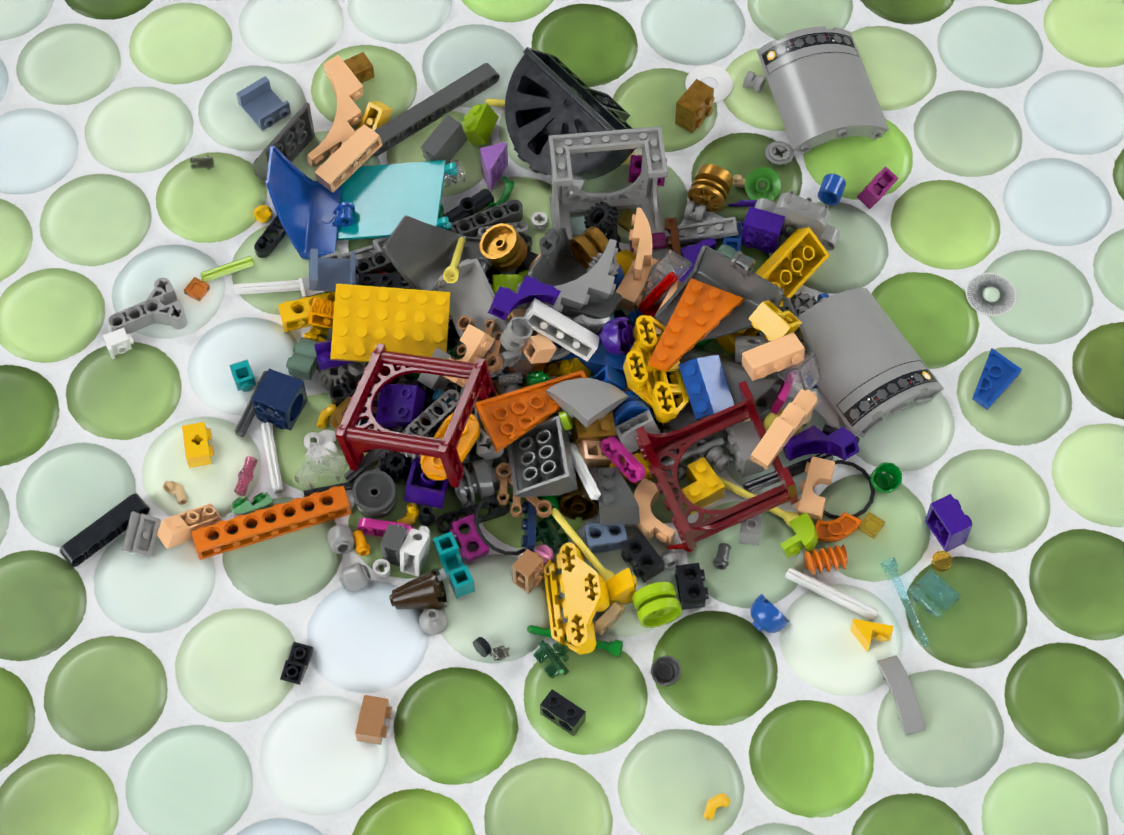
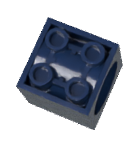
M270 368L252 398L258 420L263 423H272L279 429H288L290 431L308 401L304 381Z

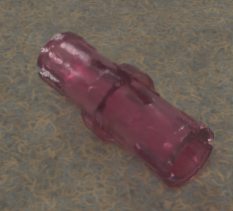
M247 456L242 470L238 473L239 478L234 489L237 495L245 496L250 481L254 478L253 473L258 462L254 457Z

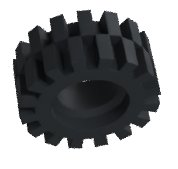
M607 202L595 203V207L591 206V211L586 212L588 216L584 217L586 220L584 224L587 229L595 226L605 235V233H610V230L613 231L615 229L613 226L618 224L616 221L619 220V214Z

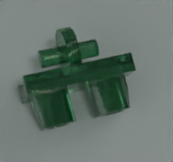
M548 516L543 518L537 524L536 541H541L543 545L549 546L554 553L568 542L569 539L566 533H557L556 530H559L561 526L554 517Z
M544 640L539 642L540 648L533 655L541 664L548 658L552 663L544 669L547 675L552 679L559 674L566 675L569 671L560 658L564 662L569 659L566 654L569 651V647L567 645L560 646L556 642L553 644L554 651L549 643H545Z

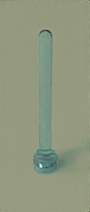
M889 558L881 563V567L887 575H890L920 644L923 647H927L929 644L928 639L897 573L898 563L895 558Z

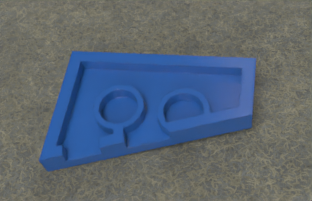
M991 348L972 400L988 410L1021 374L1022 369Z

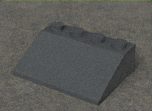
M306 102L262 151L259 157L255 159L253 168L256 176L265 181L267 180L270 146H275L292 163L315 137L309 103Z
M559 415L544 420L507 446L515 497L562 495L578 489L568 430L564 429Z

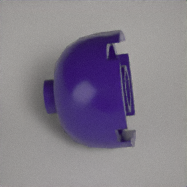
M617 317L609 320L601 330L599 335L600 343L610 354L617 356L627 355L630 352V344H634L633 327L631 324H627L626 320L628 319L626 317Z

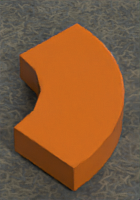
M843 512L839 518L833 521L818 519L815 524L818 541L835 542L845 539L857 530L862 520L846 512Z

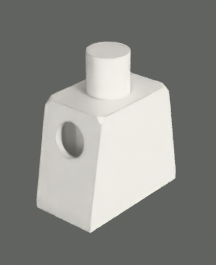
M420 526L418 530L411 529L400 548L401 572L419 577L430 550L429 528Z

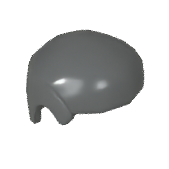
M665 655L653 662L650 673L654 682L668 687L678 682L681 677L682 668L677 658Z

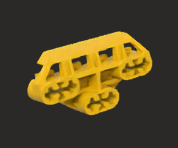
M642 315L636 320L633 329L635 342L626 356L623 370L629 389L653 408L658 422L668 423L671 419H675L681 410H684L689 402V396L679 368L680 361L668 370L672 371V375L669 376L671 384L668 383L666 372L649 366V360L662 336L657 337L655 327L661 330V334H663L666 327L652 316ZM673 395H678L679 397L676 398V404L678 408H676Z
M569 542L560 548V553L556 555L557 560L555 563L550 559L543 568L551 636L556 642L582 655L591 653L596 647V636L592 619L596 611L603 612L608 608L609 594L606 580L585 563L584 554L573 543ZM556 569H562V574L557 575ZM558 586H560L561 593H565V598L560 599ZM561 610L564 612V617L568 618L566 623H563Z

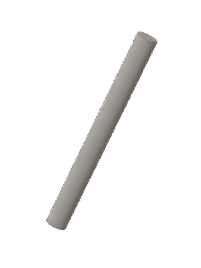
M717 438L686 451L680 462L711 450L716 446L723 445V438ZM670 457L661 461V463L665 466H671L674 464V459Z

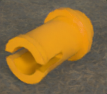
M354 531L355 552L359 556L368 555L371 546L367 544L363 531Z

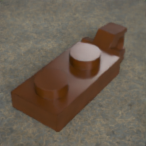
M676 217L665 218L664 229L670 235L667 236V246L671 247L669 264H673V270H677L682 265Z

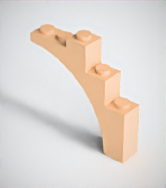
M339 55L324 63V72L330 80L336 95L337 111L333 125L325 139L307 155V162L311 167L322 164L325 158L336 152L342 143L354 134L355 131L351 125L355 126L361 120V110L353 100L357 101L362 97L363 85Z
M801 388L793 402H789L780 417H776L752 452L750 460L768 470L794 433L803 424L807 426L811 420L812 411L818 401V398H816L812 391H805Z

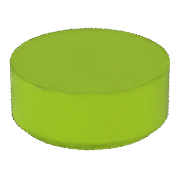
M565 411L559 412L564 429L566 431L572 429L573 422L571 417Z

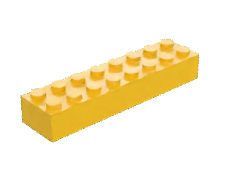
M810 227L796 229L755 274L783 289V295L790 299L830 255ZM783 300L780 301V302H781V304L779 305L780 307H782V306H783V303L785 302V301H783ZM751 327L715 339L727 354L735 353V336H755L759 330Z

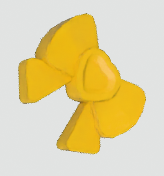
M312 325L310 331L304 333V338L323 342L326 340L321 338L320 335L331 337V331L326 329V327Z

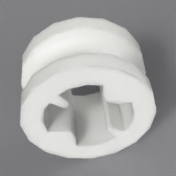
M543 212L534 213L531 218L532 227L536 230L545 229L548 225L547 215Z
M378 559L373 563L372 567L375 577L385 579L390 575V563L386 559ZM379 566H383L385 571L380 572Z

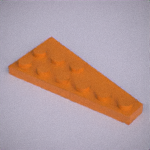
M691 278L649 360V366L667 372L687 351L694 348V345L699 340L701 341L717 327L724 317L729 316L736 306H740L744 298Z
M577 371L476 402L475 408L496 453L562 409L546 393V390L565 380L587 378L584 371Z

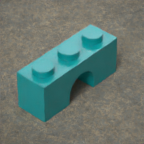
M452 532L433 538L434 550L456 599L475 592L474 580L467 565H464L461 559L459 547Z

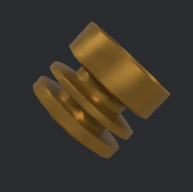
M714 164L700 166L694 177V182L688 191L689 201L694 202L696 205H706L707 212L720 211L732 188V175L724 168Z

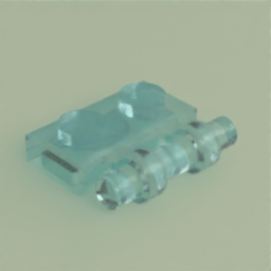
M931 569L917 581L916 585L920 590H917L914 586H911L908 590L913 596L912 599L920 602L926 607V611L929 614H934L937 618L943 614L939 609L940 606L947 611L961 596ZM927 594L934 601L931 602L928 598L925 597V595Z

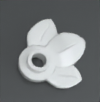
M334 431L310 432L305 436L303 443L308 450V457L311 462L320 466L323 457L336 458L339 456L338 448L333 443L337 440ZM312 438L316 439V440H317V443H316V444H312V443L310 442V439H312Z

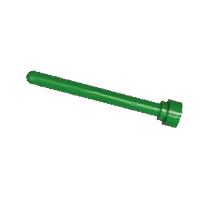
M533 625L527 627L529 633L552 638L551 629ZM596 639L595 648L608 650V653H611L612 656L620 657L623 641L615 639L614 641L606 642Z

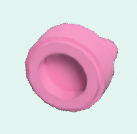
M539 545L534 549L543 558V565H546L549 559L553 560L554 552L549 546Z

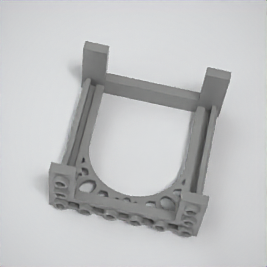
M661 127L549 136L552 165V196L549 197L553 229L565 228L570 241L573 238L570 214L586 213L591 211V206L595 207V203L600 204L603 201L612 207H616L617 210L641 208L649 222L651 234L664 232L657 190L658 178L668 177ZM642 148L641 173L637 180L628 187L619 191L588 193L573 186L570 154Z

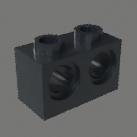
M642 532L622 544L621 556L626 563H630L635 576L641 578L644 583L664 571V561ZM638 549L640 552L633 553L631 550ZM649 564L651 567L645 568L642 565Z
M699 563L676 565L675 579L682 610L705 607L709 594L707 587L704 588L703 581H705L704 569L700 570ZM693 575L695 578L688 579L686 576ZM696 593L698 596L691 597L689 594Z
M553 689L540 704V714L572 736L577 733L586 721V711Z

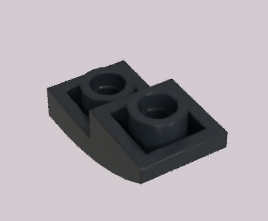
M293 642L280 680L300 685L311 660L314 647Z

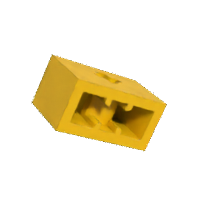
M205 422L183 425L184 447L189 468L212 464L211 457L215 456L213 445L209 444V440H212L211 429H207Z

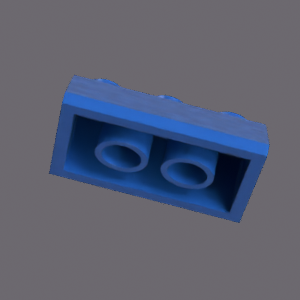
M719 355L696 358L679 364L696 420L700 421L735 405Z

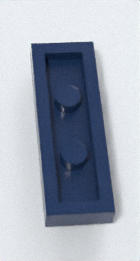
M527 500L526 502L523 501L522 504L525 518L522 519L521 530H524V535L521 538V547H524V552L527 549L533 552L536 541V508Z

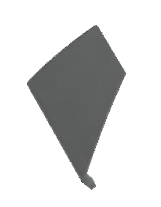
M565 228L547 230L545 236L539 242L541 255L529 270L528 276L535 277L546 285L557 286L576 280L588 272L572 256ZM614 291V294L609 295L607 300L590 295L587 305H583L581 310L563 305L562 313L575 317L583 314L593 319L607 318L612 315L620 303L622 295Z
M704 245L701 247L691 273L655 314L654 319L667 326L691 278L744 298L743 303L740 306H736L732 313L724 317L720 324L701 341L709 340L753 327L752 322L748 318L763 301L769 299L778 308L784 290L752 272L756 260L747 258L743 255V252L737 251L731 260Z

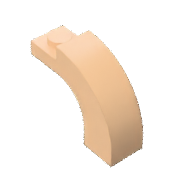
M644 478L634 493V498L639 505L640 523L635 525L639 532H642L649 541L655 535L660 542H666L671 545L675 540L676 531L659 521L652 514L651 507L659 498L660 493L656 484Z

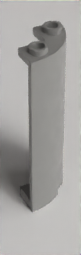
M477 258L472 260L466 259L459 264V277L455 283H447L443 275L439 278L436 286L438 291L450 292L449 315L460 339L464 331L459 329L458 320L464 315L472 318L475 322V327L485 332L484 324L486 320L493 319L496 321L498 327L493 331L492 338L496 332L500 331L503 333L508 322L488 313L495 295ZM495 341L493 342L492 347L490 349L491 352L493 351ZM501 346L500 356L503 358V366L498 372H489L491 378L503 373L502 369L506 366L512 367L521 358L522 351L511 352Z

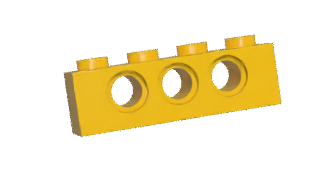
M325 292L278 304L284 332L312 326V324H308V319L314 298L317 297L334 302L335 292Z

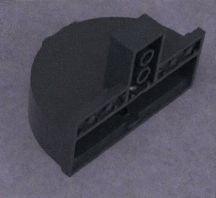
M525 48L523 51L524 55L515 67L508 84L505 98V120L510 139L515 147L514 150L518 153V158L527 162L533 172L552 175L549 136L633 129L626 122L630 114L611 96L588 87L556 56L533 48ZM635 149L570 154L573 180H589L604 176L625 162Z

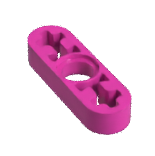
M611 436L601 441L602 452L631 482H637L645 478L646 472L643 465L617 438ZM621 455L625 458V464L621 460Z
M361 518L359 519L357 530H362L366 535L383 537L388 524L402 525L408 529V533L411 529L415 528L403 523Z

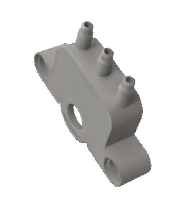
M792 190L789 193H782L776 203L764 198L757 200L754 208L785 216L782 234L784 237L789 238L793 233L788 230V227L796 229L810 227L826 250L831 251L835 249L840 231L827 224L830 216L828 205L821 206L812 202L811 198L804 199L794 195L795 193Z

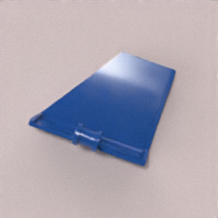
M270 146L266 184L276 213L300 257L305 260H309L311 248L318 249V257L336 252L338 227L351 226L354 223L352 216L355 211L354 204L350 202L340 203L342 185L332 193L318 181H313L302 173L275 146Z

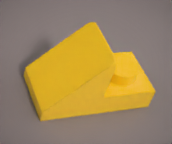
M853 619L850 631L864 649L868 651L871 638H875V640L880 642L890 641L894 626Z

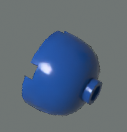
M762 594L756 598L751 606L750 613L754 620L752 624L760 632L764 629L768 633H776L785 628L790 622Z

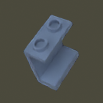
M266 76L236 93L238 104L261 130L271 127L277 121L291 114L289 102H282L271 90L270 81Z
M311 248L309 254L308 290L336 292V284L358 285L359 275H355V270H358L359 260L355 259V252H351L350 259L318 257V249Z

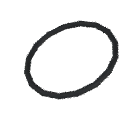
M836 460L835 464L853 466L861 471L869 481L871 489L869 502L863 510L852 515L858 517L864 514L873 503L875 489L871 484V477L865 469L853 462ZM825 510L823 512L829 518L837 519L840 517L830 514Z
M497 495L483 499L476 507L474 514L475 528L482 541L493 551L503 555H519L524 553V548L519 551H504L496 548L486 540L478 523L479 509L485 502L497 499Z

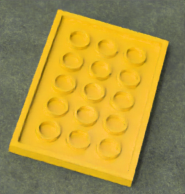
M336 284L330 360L369 363L371 353L375 350L377 343L384 344L387 351L428 357L433 355L436 348L446 352L450 292Z

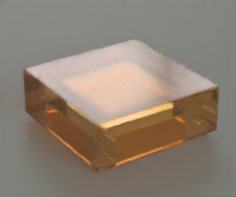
M194 277L184 289V294L200 302L209 291L210 286Z

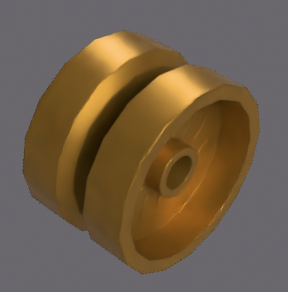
M500 223L492 226L484 233L480 241V251L484 257L492 262V266L495 269L507 272L514 270L525 260L527 244L511 225Z
M591 226L583 232V235L578 234L569 241V246L574 258L588 270L590 268L588 263L593 261L592 257H597L598 253L603 254L608 239L597 227Z

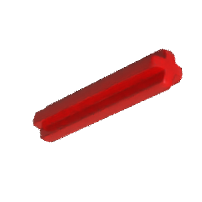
M675 272L669 273L638 304L641 311L645 312L678 280Z

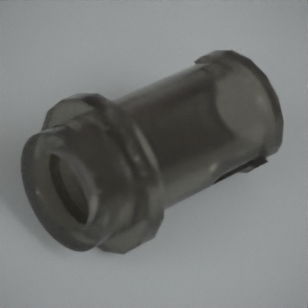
M209 155L201 158L191 157V169L207 168L210 170V168H214V159Z

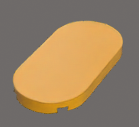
M472 413L456 447L461 463L480 435V424ZM453 414L446 417L433 438L443 439ZM421 455V468L428 478L432 480H445L448 478L440 458Z

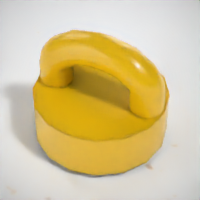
M259 205L254 209L255 219L260 223L269 222L273 217L271 207L268 205Z

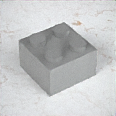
M749 421L732 426L730 435H728L727 451L730 456L733 455L736 471L740 472L742 478L763 472V467L750 460L752 452L760 442L752 422Z

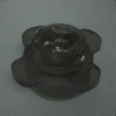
M504 645L493 648L490 657L493 656L494 661L510 657L508 652L510 648H505Z

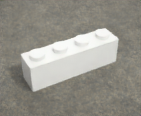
M536 298L526 309L523 318H526L531 323L533 330L588 362L597 350L599 336Z

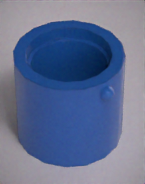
M837 174L825 175L818 192L819 200L828 205L840 203L846 186L845 179Z

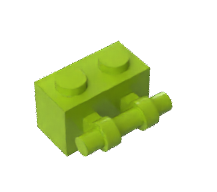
M488 103L474 105L463 118V130L467 140L473 146L487 144L499 118Z

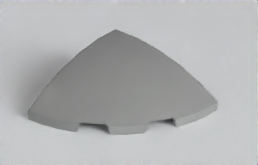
M591 378L565 380L546 390V393L571 418L576 417L586 428L597 419L601 420L628 398V395L616 386Z

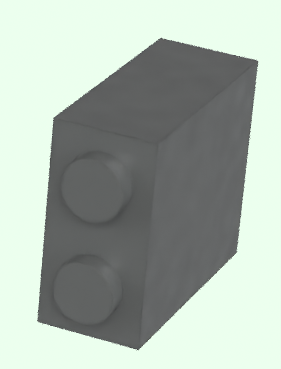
M449 115L445 116L421 146L423 157L426 161L446 160V165L451 161L467 141L461 123Z

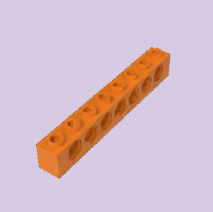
M344 485L340 487L334 486L327 491L314 492L307 497L295 498L283 504L278 503L270 508L258 509L247 515H238L234 519L227 521H218L214 525L207 527H198L196 530L191 531L198 557L202 560L351 515L352 512ZM327 502H332L331 505H324ZM308 508H314L311 511H305ZM288 514H294L292 517H287ZM275 519L274 522L268 523L269 520ZM251 525H256L255 528H249ZM232 531H237L235 534H229ZM215 536L218 537V538L215 539V540H210L212 537H215Z

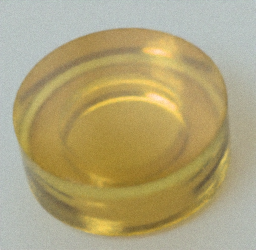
M937 551L931 560L932 567L940 572L947 571L952 564L951 555L945 551Z

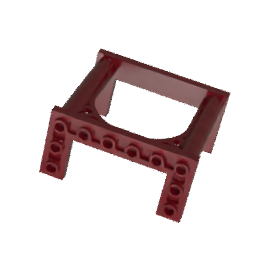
M377 343L375 350L371 353L368 365L364 368L363 376L357 383V389L350 398L349 406L343 413L340 426L335 431V437L339 442L350 470L358 471L364 458L363 452L370 449H386L440 458L451 487L458 488L465 471L456 447L478 395L480 401L496 396L485 359L477 358L475 363L393 352L387 351L384 344ZM408 373H428L468 379L443 439L394 432L380 426L372 414L373 401L379 390L385 384H397V377ZM361 419H369L364 425H358Z
M746 381L738 383L742 402L691 425L663 434L648 433L643 426L636 429L638 436L635 439L644 460H649L651 465L647 467L652 477H657L656 487L660 494L664 493L666 497L663 500L667 511L672 510L674 516L671 517V520L683 546L687 545L689 550L697 547L696 542L790 501L792 505L798 502L795 482L787 466L783 467L778 455L772 462V466L781 485L727 509L709 510L701 508L689 501L679 487L677 472L680 460L686 450L697 441L750 418L760 441L765 435L766 429L756 411L754 397ZM676 449H679V453L677 455H675L673 452H670L672 450L675 452ZM663 457H671L674 459V464L665 466L661 463V459ZM665 471H672L673 475L671 477H667L669 475ZM674 489L679 490L677 493L673 492ZM682 504H687L688 506L685 512L683 506L681 507ZM692 511H697L699 513L697 521L689 523L688 515ZM708 514L710 518H705V521L702 522L703 515Z

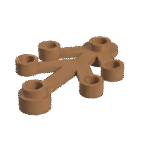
M467 315L462 316L458 320V327L464 332L469 324L475 327L474 320ZM493 319L486 320L484 324L485 333L492 337L493 331L498 327L497 322ZM500 331L494 334L495 343L493 351L489 350L485 356L488 370L491 373L498 372L503 366V358L500 356L502 344L498 340L502 334ZM461 344L457 348V354L464 357L467 347Z
M501 463L495 469V476L500 481V491L497 499L499 504L506 505L510 501L507 493L508 482L512 486L513 484L510 464ZM513 491V505L510 511L513 517L518 518L523 514L521 497H515ZM503 496L507 497L505 500L500 499ZM536 496L525 497L536 508L538 516L546 518L551 515L552 506L549 501H540ZM515 509H519V510H520V511L517 512V513L513 512ZM543 509L548 510L547 512H541Z

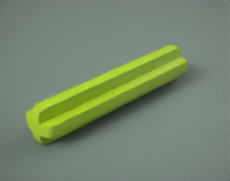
M247 256L201 272L202 281L208 282L254 266L252 256Z

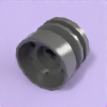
M484 458L472 461L471 471L469 472L466 466L462 464L465 471L459 487H453L462 507L468 505L467 496L470 502L474 504L475 494L477 493L481 500L495 495L490 472Z

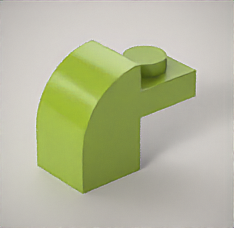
M493 275L492 290L496 294L499 286L509 288L515 293L518 283L522 284L525 276L528 275Z
M807 512L789 522L795 535L780 544L787 558L799 554L804 548L810 553L817 545L818 534Z

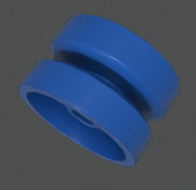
M633 391L624 392L628 395V398L613 409L615 427L647 410L650 411L655 420L651 407Z

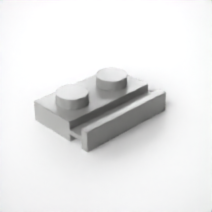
M134 511L131 512L122 550L150 558L160 519Z

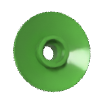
M759 167L752 170L745 180V191L752 200L764 198L772 201L778 196L781 189V181L778 174L767 167ZM760 182L765 183V187L763 189L759 187Z

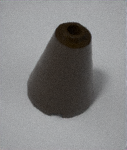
M575 470L578 489L562 494L559 501V510L567 518L576 520V517H582V520H587L597 513L598 502L595 499H590Z
M438 569L431 570L392 590V594L389 596L392 607L395 606L397 610L446 608L447 605L444 604L447 602L443 580H438L437 576L441 575Z

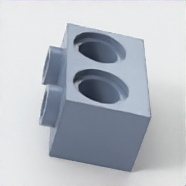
M590 522L584 525L586 545L593 554L621 550L622 544L628 541L624 524L600 525L599 522ZM612 532H618L619 534H618V535H612L611 533H612ZM592 535H599L600 537H599V538H592L591 536H592Z

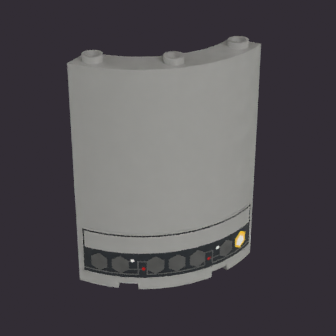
M824 26L805 28L786 34L785 38L778 41L774 39L757 50L793 150L805 154L828 141L851 136H862L876 140L889 130L851 32L836 27L833 29H826Z
M856 287L829 298L824 297L817 304L798 316L813 349L812 357L807 361H802L801 365L853 435L864 437L883 421L882 417L889 412L895 414L908 406L907 403L912 401L915 404L932 401L944 389L867 288ZM795 331L794 333H795V335L797 336V338L799 339V337H800V332H799V331Z

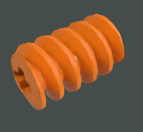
M843 544L841 548L836 545L834 549L827 547L826 552L823 548H820L818 553L815 549L811 550L810 553L804 551L806 569L810 570L812 575H815L816 569L819 570L820 574L823 573L824 567H826L828 572H831V566H834L835 570L838 571L840 564L843 569H846L848 559L845 545Z

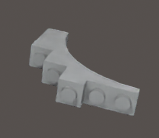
M612 239L608 241L602 257L586 274L571 282L554 286L557 290L561 291L554 305L542 303L561 313L563 305L581 310L583 305H587L590 295L607 300L609 295L614 294L616 284H613L615 277L611 276L614 265H611L612 258H616L618 248H615L617 241ZM519 283L515 289L516 294L518 293L519 288L521 286V284ZM531 302L522 304L516 309H527Z

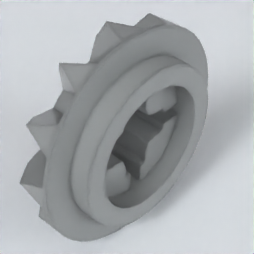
M775 141L766 147V160H769L771 165L777 164L779 167L784 164L786 166L788 162L792 161L794 151L788 143ZM776 151L779 152V154H782V158L779 155H776Z
M800 292L797 295H793L790 299L797 316L818 303L815 296L812 297L809 293L802 294ZM800 303H807V307H800Z

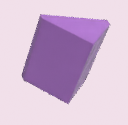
M505 142L480 148L481 171L488 190L492 191L508 166V149Z

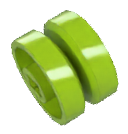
M653 583L633 594L632 601L635 610L638 611L637 616L642 627L654 628L663 626L676 620L682 614V608L679 600L676 599L677 595L672 583Z

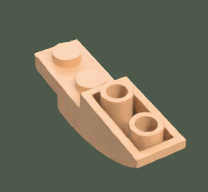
M637 207L636 214L632 215L631 225H634V229H630L629 240H632L633 256L636 257V261H632L631 272H634L635 280H641L643 266H651L652 234L646 215L641 208Z

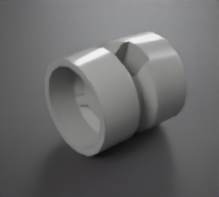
M512 318L501 334L500 341L502 346L511 352L520 351L531 336L533 327L526 318Z

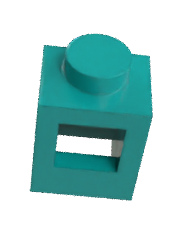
M248 359L229 365L238 391L248 392L252 390L256 382Z

